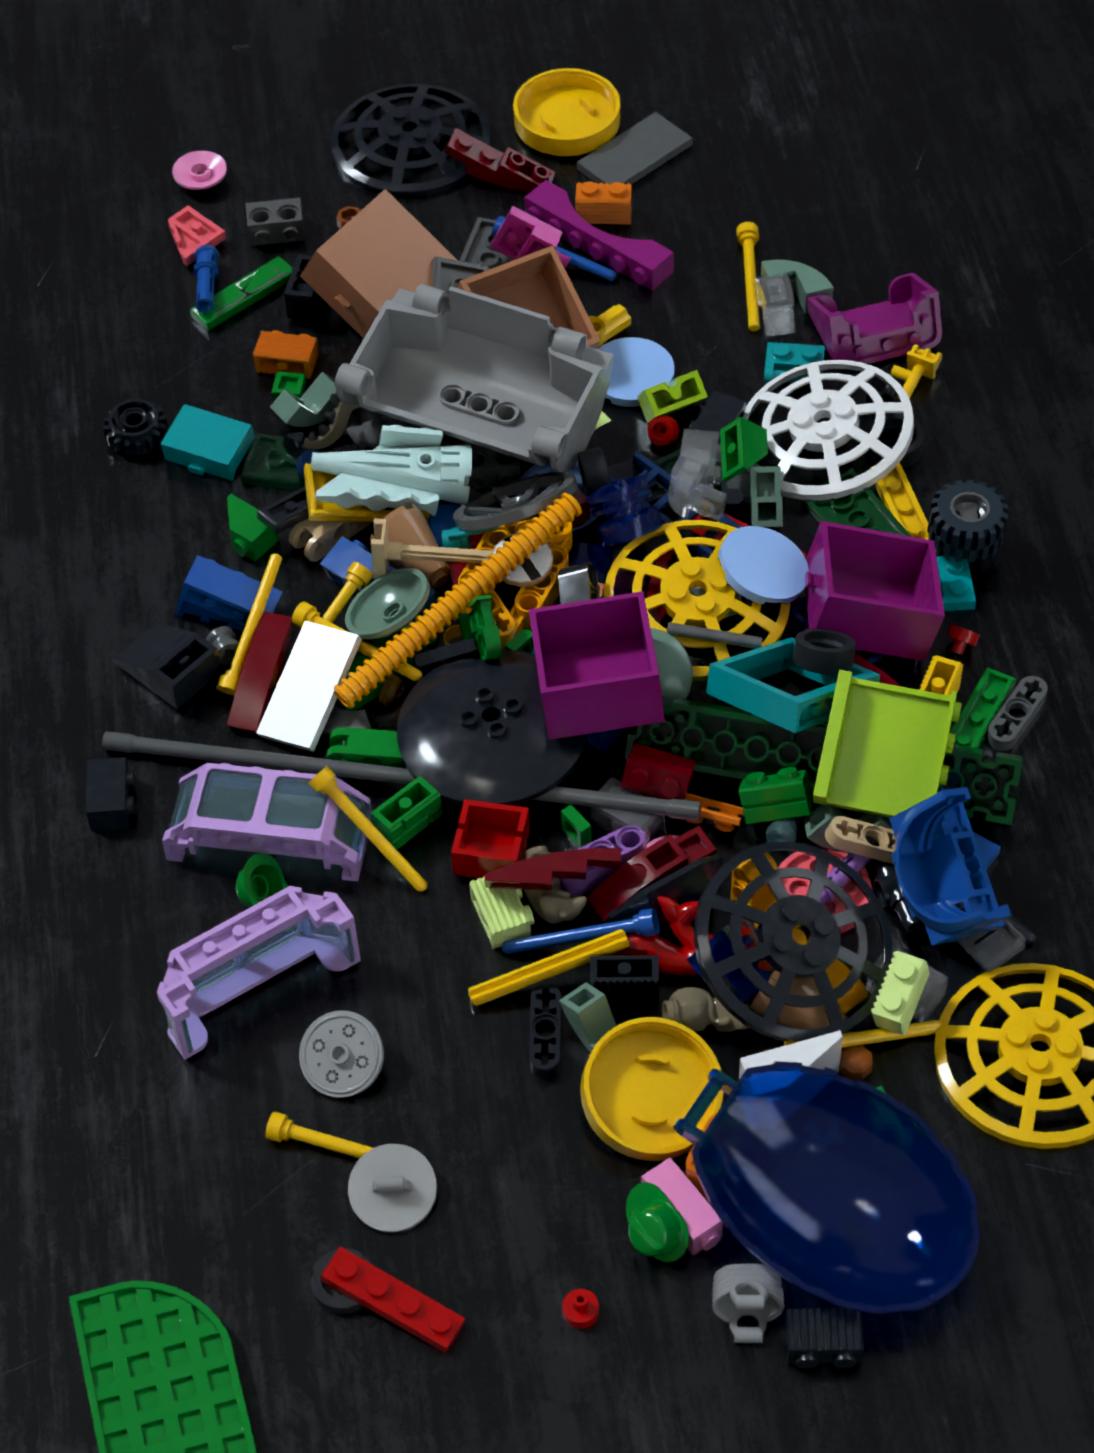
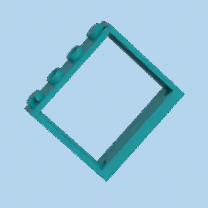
M790 637L711 663L707 674L706 694L786 730L797 733L829 721L838 674H818L796 665L793 660L795 638ZM853 663V667L850 670L853 678L879 682L880 674ZM789 669L826 686L793 696L758 679Z

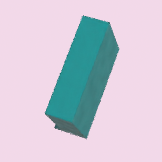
M184 404L160 445L165 460L187 466L190 472L198 475H203L206 472L233 481L235 471L255 436L250 424Z

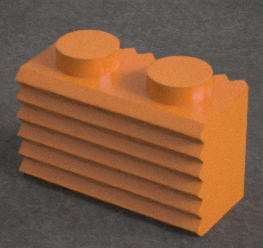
M578 182L576 184L575 211L589 224H631V184L620 182L611 184Z
M277 330L272 332L261 331L255 351H253L255 371L257 373L262 372L269 375H276L277 371L305 374L308 380L312 376L319 355L317 337H311L308 334H284Z

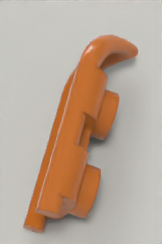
M687 794L685 799L701 802L700 820H686L690 823H702L703 818L713 820L718 830L731 832L735 826L740 825L741 818H739V815L744 816L743 808L693 794ZM708 807L716 808L720 811L709 810Z

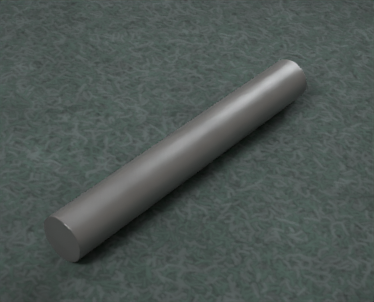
M668 622L667 633L673 636L752 649L760 648L762 644V637L672 622Z

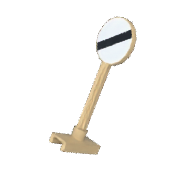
M374 518L375 539H371L373 580L387 573L390 560H401L402 558L481 564L483 560H489L488 556L491 553L496 554L498 547L503 548L505 541L510 542L511 536H517L518 534L515 533L502 538L491 551L404 545L402 542L389 541L387 519ZM547 542L543 547L538 546L539 550L536 553L531 552L529 559L524 558L522 565L517 564L515 571L510 570V575L502 577V581L518 587L533 586L542 582L550 574L553 566L552 549Z

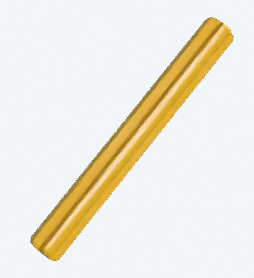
M619 929L472 986L468 989L469 997L475 1006L481 1005L590 962V956H607L628 948L629 940L625 931Z

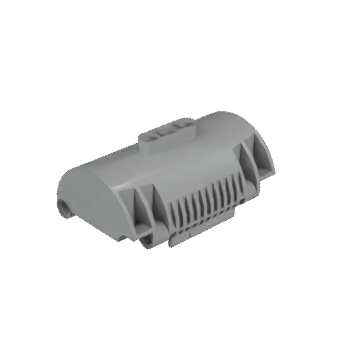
M419 284L415 293L399 288L392 300L386 299L350 364L343 363L339 367L335 378V388L338 398L344 403L350 405L359 403L363 409L421 428L427 427L433 430H441L443 435L539 466L548 464L551 465L554 471L564 473L575 466L578 461L577 453L586 449L595 430L608 391L614 354L588 347L587 336L584 333L564 327L555 328L550 323L549 316L450 286L448 294L445 290L426 284Z

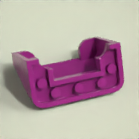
M909 273L896 277L890 283L888 301L840 312L837 311L836 302L830 296L817 295L807 298L809 315L832 360H849L870 364L907 355L914 344L920 345V349L925 350L926 348L931 349L940 342L942 338V324L938 291L915 273Z

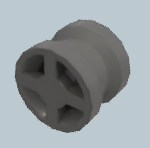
M218 627L211 631L205 640L218 648L221 665L232 664L239 641L236 640V635L231 627Z

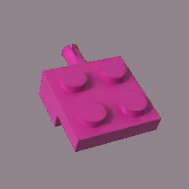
M512 206L493 238L490 248L516 260L552 245L556 250L563 232ZM556 250L564 268H566L571 257Z

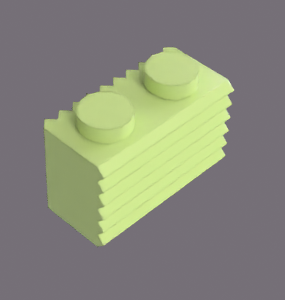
M484 877L469 882L471 900L493 949L502 947L505 941L531 937L530 925L534 924L535 921L530 906H523L520 898H523L521 889L485 888Z
M896 951L893 953L894 958L891 959L892 964L888 965L887 976L883 978L882 989L878 990L879 995L876 996L877 1001L873 1003L874 1008L871 1009L876 1026L906 1035L930 973L925 960Z

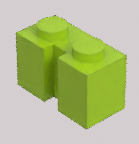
M698 370L675 378L668 384L669 388L666 382L645 389L637 395L647 423L655 417L667 416L699 404L708 397Z

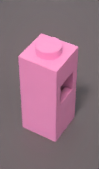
M668 1158L641 1176V1183L649 1182L657 1185L685 1220L689 1231V1246L687 1249L693 1256L702 1249L704 1251L710 1250L720 1241L722 1237V1218L671 1158Z

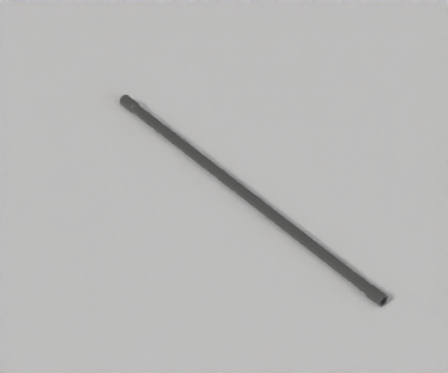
M109 731L104 733L102 740L103 750L147 753L313 774L319 773L325 766H328L338 777L405 785L415 780L407 768L146 738L133 734ZM558 786L544 795L533 799L663 815L669 818L699 821L701 815V802L668 800Z

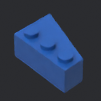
M197 555L184 581L174 616L183 618L184 613L201 616V622L210 624L211 619L228 622L227 627L243 631L261 582L246 576L242 572L224 567L212 559H206ZM272 587L264 609L265 612L275 613L283 591Z

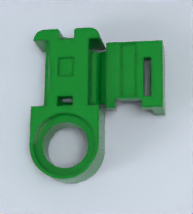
M491 595L474 597L469 604V607L473 608L472 611L458 615L462 640L476 638L478 651L483 661L499 659L502 653L498 625H495L492 613Z

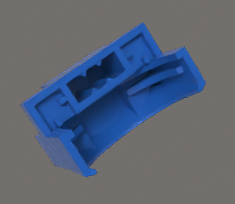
M967 787L942 790L889 818L896 838L894 853L891 854L895 866L900 891L907 903L911 917H917L925 924L932 946L955 942L973 933L996 930L1005 925L1003 919L1011 916L1008 904L998 906L963 804V802L971 799ZM938 828L941 838L933 841L935 830Z

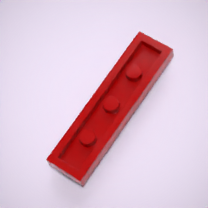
M341 1246L321 1274V1282L444 1353H447L465 1323L464 1317Z

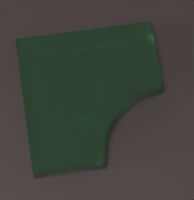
M255 434L241 474L242 483L292 490L300 489L303 477L296 469L297 459L293 458L285 450L284 437Z

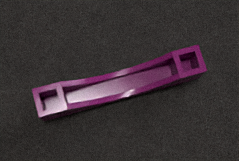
M545 180L525 197L526 213L562 231L561 239L591 255L594 259L600 260L612 267L615 271L633 279L636 283L653 291L674 272L673 251L653 240L622 238L593 227L575 211L569 201L567 191Z

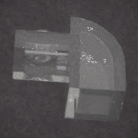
M784 273L755 277L758 305L763 308L765 336L795 333L793 305L795 304L789 277Z
M682 455L679 456L671 472L668 491L670 506L678 515L687 519L690 511H694L701 516L720 521L724 513L727 494L705 485L708 465Z

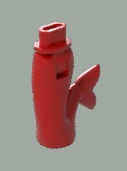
M657 897L665 918L670 923L674 935L682 943L683 947L677 946L659 935L644 937L642 934L637 935L636 932L626 933L629 947L610 954L658 955L659 974L678 976L702 975L696 956L694 927L691 925V921L695 918L699 901H690L680 905L669 897ZM708 934L714 962L717 963L716 936Z

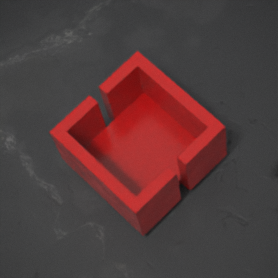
M464 799L458 822L459 828L456 830L451 851L453 875L483 878L486 873L523 860L522 854L526 850L530 833L529 808Z

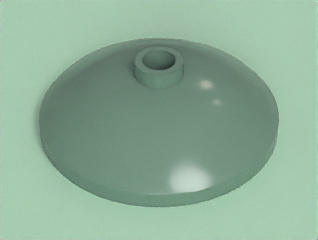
M404 568L386 573L369 583L355 596L347 609L345 624L350 633L357 634L362 639L374 640L390 636L399 632L402 628H406L426 605L430 593V583L427 577L420 570Z
M650 628L659 670L662 696H664L663 704L672 705V702L677 698L686 700L693 680L690 657L686 649L675 637L664 631Z

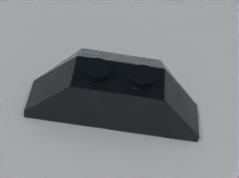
M717 853L713 856L699 858L646 887L625 901L619 909L616 908L608 913V923L633 919V916L639 914L640 910L654 908L659 919V936L666 940L677 938L670 927V923L663 914L657 897H669L680 905L690 901H699L708 882L722 867L723 857ZM711 909L709 918L713 915L714 909Z

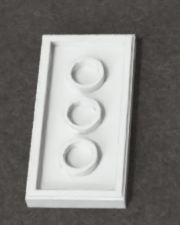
M305 621L256 733L262 738L314 753L337 699L333 687L336 684L340 686L341 680L346 678L362 638L357 634Z

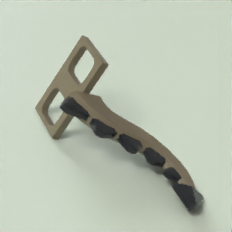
M332 394L330 399L334 410L324 414L325 420L330 425L320 424L318 426L320 436L317 437L313 431L309 433L308 438H305L303 432L289 433L287 435L288 441L295 450L300 448L320 450L334 444L345 431L352 411L356 408H361L359 403L350 405L342 402L337 394Z

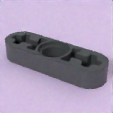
M1037 676L1023 678L990 723L987 742L993 749L1007 751L1013 748L1046 700L1048 689L1046 682L1042 678ZM1036 690L1037 692L1032 693V695L1029 698V701L1026 700L1027 692ZM1021 709L1026 715L1022 718H1015L1009 714V711ZM1005 726L1009 727L1008 735L1004 734L1002 737L997 736L1003 733V731L1005 730Z

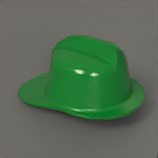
M265 853L254 854L249 858L244 866V870L239 871L236 880L237 896L240 902L247 908L288 887L278 862L272 856Z
M649 1182L637 1184L631 1189L626 1203V1215L629 1223L628 1234L631 1243L640 1253L653 1256L657 1260L664 1262L678 1260L685 1254L689 1246V1231L685 1220L657 1185Z

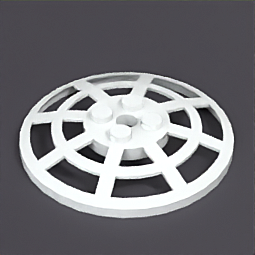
M849 360L812 362L780 374L753 396L746 406L744 417H742L748 420L760 401L770 403L764 413L762 427L767 429L768 449L776 458L781 460L778 466H781V495L799 500L822 501L831 498L836 499L848 496L849 494H855L874 485L886 477L902 460L912 441L914 431L912 405L901 384L891 375L877 367ZM849 369L861 371V373L854 377L840 373L820 374V370ZM807 373L809 375V377L803 378L790 384L778 394L771 392L781 384L795 377ZM876 376L887 382L898 393L901 402H883L879 393L867 381ZM825 380L848 382L839 391L823 390L822 381ZM810 384L812 392L801 397L799 400L787 396L804 385ZM858 388H861L871 397L874 403L856 405L850 395ZM778 405L790 409L787 420L771 425L773 413ZM876 413L875 423L869 434L858 428L859 415ZM885 413H904L902 431L897 443L891 449L878 440L884 428ZM821 418H830L829 421L817 423ZM789 431L794 442L787 452L776 443L773 438L774 435ZM852 438L860 442L852 450L836 456L835 449L846 444ZM803 449L823 451L825 459H805L798 457ZM869 449L883 458L877 465L865 473L852 479L841 481L839 466L857 459ZM755 463V464L752 465L751 467H760V466H759L757 463ZM791 466L808 470L827 469L830 484L800 485L786 482L783 479Z

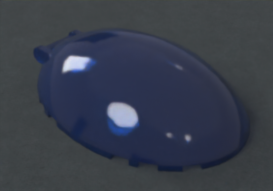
M775 1061L770 1065L747 1068L738 1082L722 1071L712 1069L707 1076L708 1083L685 1117L678 1119L673 1128L678 1134L695 1145L692 1149V1156L696 1173L709 1203L727 1229L750 1253L792 1285L826 1302L861 1312L889 1314L914 1311L934 1304L953 1291L970 1270L978 1251L981 1228L978 1226L977 1217L978 1202L970 1179L966 1180L956 1162L958 1158L954 1152L946 1149L934 1135L936 1131L921 1117L875 1087L859 1079L856 1082L838 1075L836 1070L827 1067L822 1070L802 1066V1062ZM722 1090L729 1096L705 1132H703L696 1125L718 1092Z

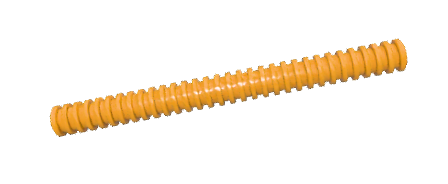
M562 493L561 499H555L554 505L546 507V512L541 511L539 518L534 517L532 519V524L527 523L524 530H518V535L511 536L510 542L505 541L503 548L498 547L496 554L491 553L488 556L489 560L481 562V567L476 566L474 573H467V578L460 579L459 585L454 584L452 591L447 590L444 598L439 597L437 604L432 603L430 610L425 609L423 616L418 615L415 618L416 622H410L407 629L402 628L400 635L395 634L393 641L388 640L385 648L380 647L378 649V654H371V660H364V665L357 666L355 673L350 672L348 679L343 678L340 686L336 684L333 687L334 693L342 704L352 709L355 706V701H362V695H369V690L376 689L378 682L383 683L385 676L390 677L392 670L397 671L400 663L405 664L407 657L412 658L414 651H421V645H428L430 638L435 639L437 632L442 633L444 626L449 627L451 620L456 621L459 618V613L464 614L466 612L465 608H470L469 604L474 597L487 595L488 589H494L495 583H501L502 577L510 575V570L515 571L517 564L522 565L524 558L529 559L531 552L536 553L539 550L538 546L543 547L546 544L545 540L550 541L553 539V534H559L560 528H566L567 522L574 521V516H580L582 511L577 500L570 494Z

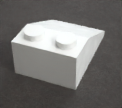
M840 1030L740 1058L738 1094L752 1128L759 1126L770 1127L786 1119L839 1072L843 1039Z

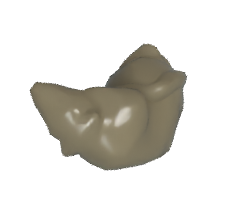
M537 846L525 851L522 854V858L525 860L549 854L550 852H548L546 846ZM552 878V891L524 890L533 910L543 920L551 924L574 920L581 913L587 902L586 896L571 898L569 892L561 890L559 878Z
M686 987L679 989L670 996L669 1000L663 1002L662 1018L683 1024L694 1032L705 1030L708 1025L715 1027L718 1032H732L749 1028L731 1015L717 998L712 997L710 993L700 988ZM745 1003L744 1005L750 1009L749 1004Z

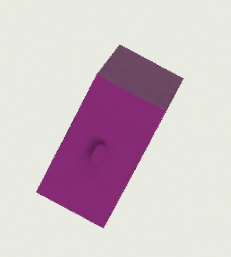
M821 521L806 558L809 572L805 574L809 629H829L846 634L855 640L856 650L925 661L945 617L934 541Z
M643 591L529 609L540 691L549 740L665 722L659 670Z

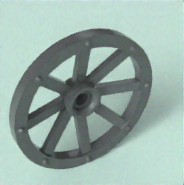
M570 472L534 474V476L497 488L493 487L492 490L469 500L467 504H461L454 512L453 518L456 527L465 531L483 530L533 519V515L545 511L548 505H554L555 499H561L562 493L573 495L578 489L575 475ZM549 486L542 493L536 496L539 488ZM526 491L524 495L509 498L511 495ZM497 501L501 505L502 509L488 508L485 506Z

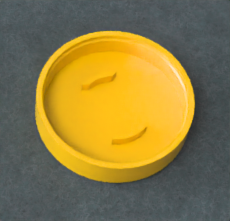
M563 68L540 73L526 81L519 88L514 98V126L518 136L531 148L549 155L577 156L595 151L611 141L620 126V97L616 88L604 77L587 70Z
M659 1017L632 1019L608 1031L593 1048L581 1078L583 1110L595 1133L603 1142L617 1152L645 1161L667 1160L691 1150L702 1140L705 1124L714 1114L720 1111L723 1101L722 1072L717 1058L708 1044L685 1025Z

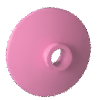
M210 151L187 153L175 162L172 169L174 180L180 186L192 190H202L217 185L223 180L227 172L224 159Z

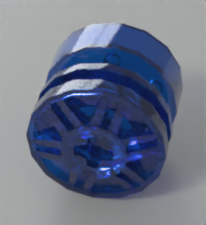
M646 476L625 477L609 482L585 497L588 505L601 502L603 504L591 511V515L594 517L606 515L608 519L596 527L602 546L607 547L624 543L662 527L663 522L657 506L642 507L641 502L653 495L652 491L637 492L638 489L649 483Z

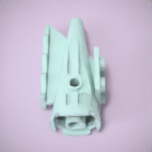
M382 425L379 446L373 450L312 452V471L337 475V477L316 491V500L335 503L344 509L355 505H365L372 511H380L387 507L397 509L401 506L410 509L412 508L411 504H415L420 510L427 511L432 516H436L439 499L457 504H467L470 490L468 483L472 471L471 445L440 446L443 431L433 430L427 427L419 429L400 425Z

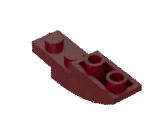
M457 128L452 133L444 153L467 164L465 173L490 184L530 193L545 180L552 182L556 173L509 147L502 153Z
M700 826L675 839L670 834L649 846L613 872L587 897V901L602 923H608L607 914L616 908L619 909L625 901L638 892L699 858L717 854V849Z

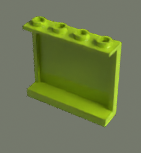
M839 669L813 792V802L891 818L938 793L939 784L946 785L949 766L943 765L945 754H952L956 734L950 733L952 721L959 722L962 703L956 702L957 691L952 690V694L949 696L853 678L851 671Z

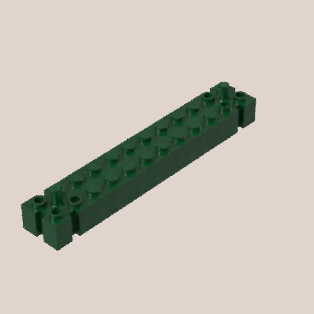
M677 698L672 702V705L663 704L665 722L637 726V730H632L628 733L624 757L626 760L634 743L696 760L694 770L696 772L737 779H746L745 777L748 774L754 772H764L766 776L777 774L783 768L795 767L797 771H807L810 789L814 791L828 723H822L793 733L739 708ZM954 745L952 754H945L943 765L949 766L946 785L939 784L938 792L967 787L971 799L963 802L968 818L972 819L973 812L979 811L986 813L985 821L1012 825L1017 794L1009 793L1010 785L1017 787L1019 785L1023 756L997 752L995 760L983 758L984 749Z

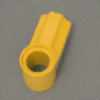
M620 304L611 307L598 317L588 316L600 339L597 349L603 346L607 340L631 325V317L626 308Z

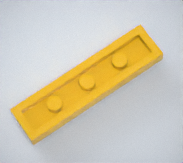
M899 462L886 477L874 485L885 507L912 537L929 540V533L927 532L928 521Z

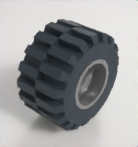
M961 480L954 481V485L948 483L943 486V490H938L931 502L927 527L928 538L934 541L935 549L937 551L942 550L943 556L947 558L950 556L955 557V561L960 562L962 559H966L968 562H975L977 558L982 561L987 559L988 554L993 556L997 552V548H1000L1003 543L1008 519V505L1004 504L1005 498L1003 495H997L998 490L994 487H986L987 484L983 482L979 484L974 483V480H967L965 483H962Z

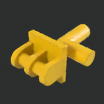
M914 344L911 351L907 353V369L894 365L890 375L906 381L903 389L910 399L922 375L931 379L935 378V372L942 360L943 354L937 352V354L931 353V349L928 348L922 350L920 345Z

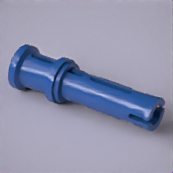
M202 245L196 249L194 254L196 262L194 265V275L197 278L195 306L199 312L209 313L210 309L213 310L214 280L219 273L217 265L219 252L213 246Z

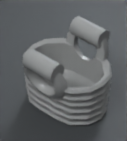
M765 1264L726 1265L717 1270L713 1277V1312L724 1321L729 1322L730 1330L734 1335V1343H762L767 1322L781 1315L785 1307L779 1271ZM750 1315L757 1319L759 1327H738L737 1322L740 1317Z

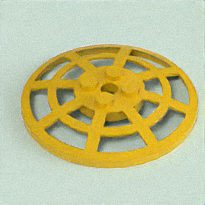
M707 520L670 522L639 535L625 546L613 561L607 574L604 588V597L614 596L613 588L619 569L636 572L632 593L642 592V583L645 575L661 580L660 593L645 598L650 628L667 633V629L655 621L648 612V610L663 606L668 615L673 618L672 623L696 627L706 626L708 629L720 631L718 622L726 617L730 611H733L744 617V619L727 632L744 634L754 623L769 633L762 642L761 647L780 641L788 623L791 603L783 604L782 602L778 619L774 622L760 613L762 604L753 601L750 607L735 599V590L725 580L726 574L718 560V553L727 535L738 528ZM706 529L725 533L721 541L705 537L682 538L678 530ZM665 533L670 541L654 549L643 561L626 558L636 547L655 536ZM703 545L714 547L715 549L709 558L691 557L687 546ZM673 549L679 559L678 562L668 569L652 565L657 558ZM699 587L704 589L706 593L701 596H694L689 591L692 588ZM673 636L683 647H713L717 661L730 657L726 644ZM692 666V681H708L709 666Z
M1037 963L1012 964L995 968L975 977L962 986L949 1000L939 1019L941 1025L935 1033L934 1060L936 1072L942 1088L952 1104L967 1120L982 1131L1002 1141L1023 1147L1040 1149L1065 1148L1094 1139V1102L1091 1099L1094 1096V1078L1087 1086L1083 1087L1074 1074L1081 1059L1094 1062V1048L1083 1045L1082 1036L1079 1031L1094 1023V1007L1077 994L1057 987L1059 977L1076 982L1094 992V981L1075 971L1054 965ZM1011 974H1045L1044 984H1021L1004 990L992 981V979ZM979 987L990 996L977 1009L969 1026L948 1025L957 1005L970 991ZM1024 993H1042L1040 1007L1021 1009L1010 997ZM1056 996L1074 1003L1084 1012L1069 1019L1066 1015L1054 1010ZM997 1004L1009 1016L1001 1029L980 1026L987 1013ZM946 1039H967L968 1058L976 1075L960 1087L953 1078L948 1065L945 1048ZM978 1040L998 1042L997 1047L1000 1059L985 1067L979 1054ZM1043 1041L1050 1049L1044 1052L1036 1051L1031 1046V1043ZM1008 1071L1018 1080L1027 1083L1025 1095H1019L1007 1089L996 1078ZM1061 1082L1064 1083L1071 1093L1069 1096L1058 1099H1039L1041 1086H1051ZM986 1086L989 1091L1000 1099L1022 1108L1019 1128L1007 1125L989 1116L975 1106L969 1098ZM1079 1105L1089 1121L1087 1125L1066 1131H1033L1036 1111H1061Z

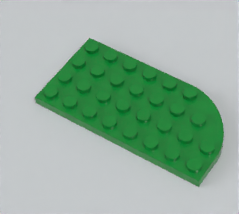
M151 1281L121 1282L69 1296L99 1453H257L231 1340L226 1328L208 1306L181 1289Z

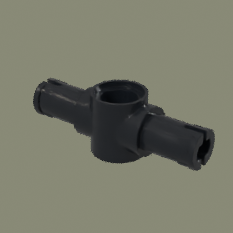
M876 859L870 861L876 872L874 888L880 904L883 907L890 906L891 910L898 914L907 934H915L924 928V923L917 917H911L907 903L898 885L894 864Z

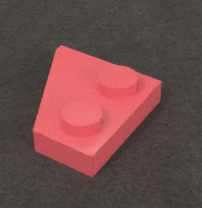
M186 206L168 219L170 231L186 266L195 261L194 254L198 247L202 245L215 247L226 239L225 230L190 206Z

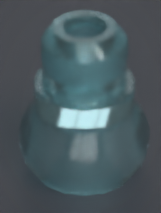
M799 817L772 822L766 830L767 842L795 843L797 827L800 822Z

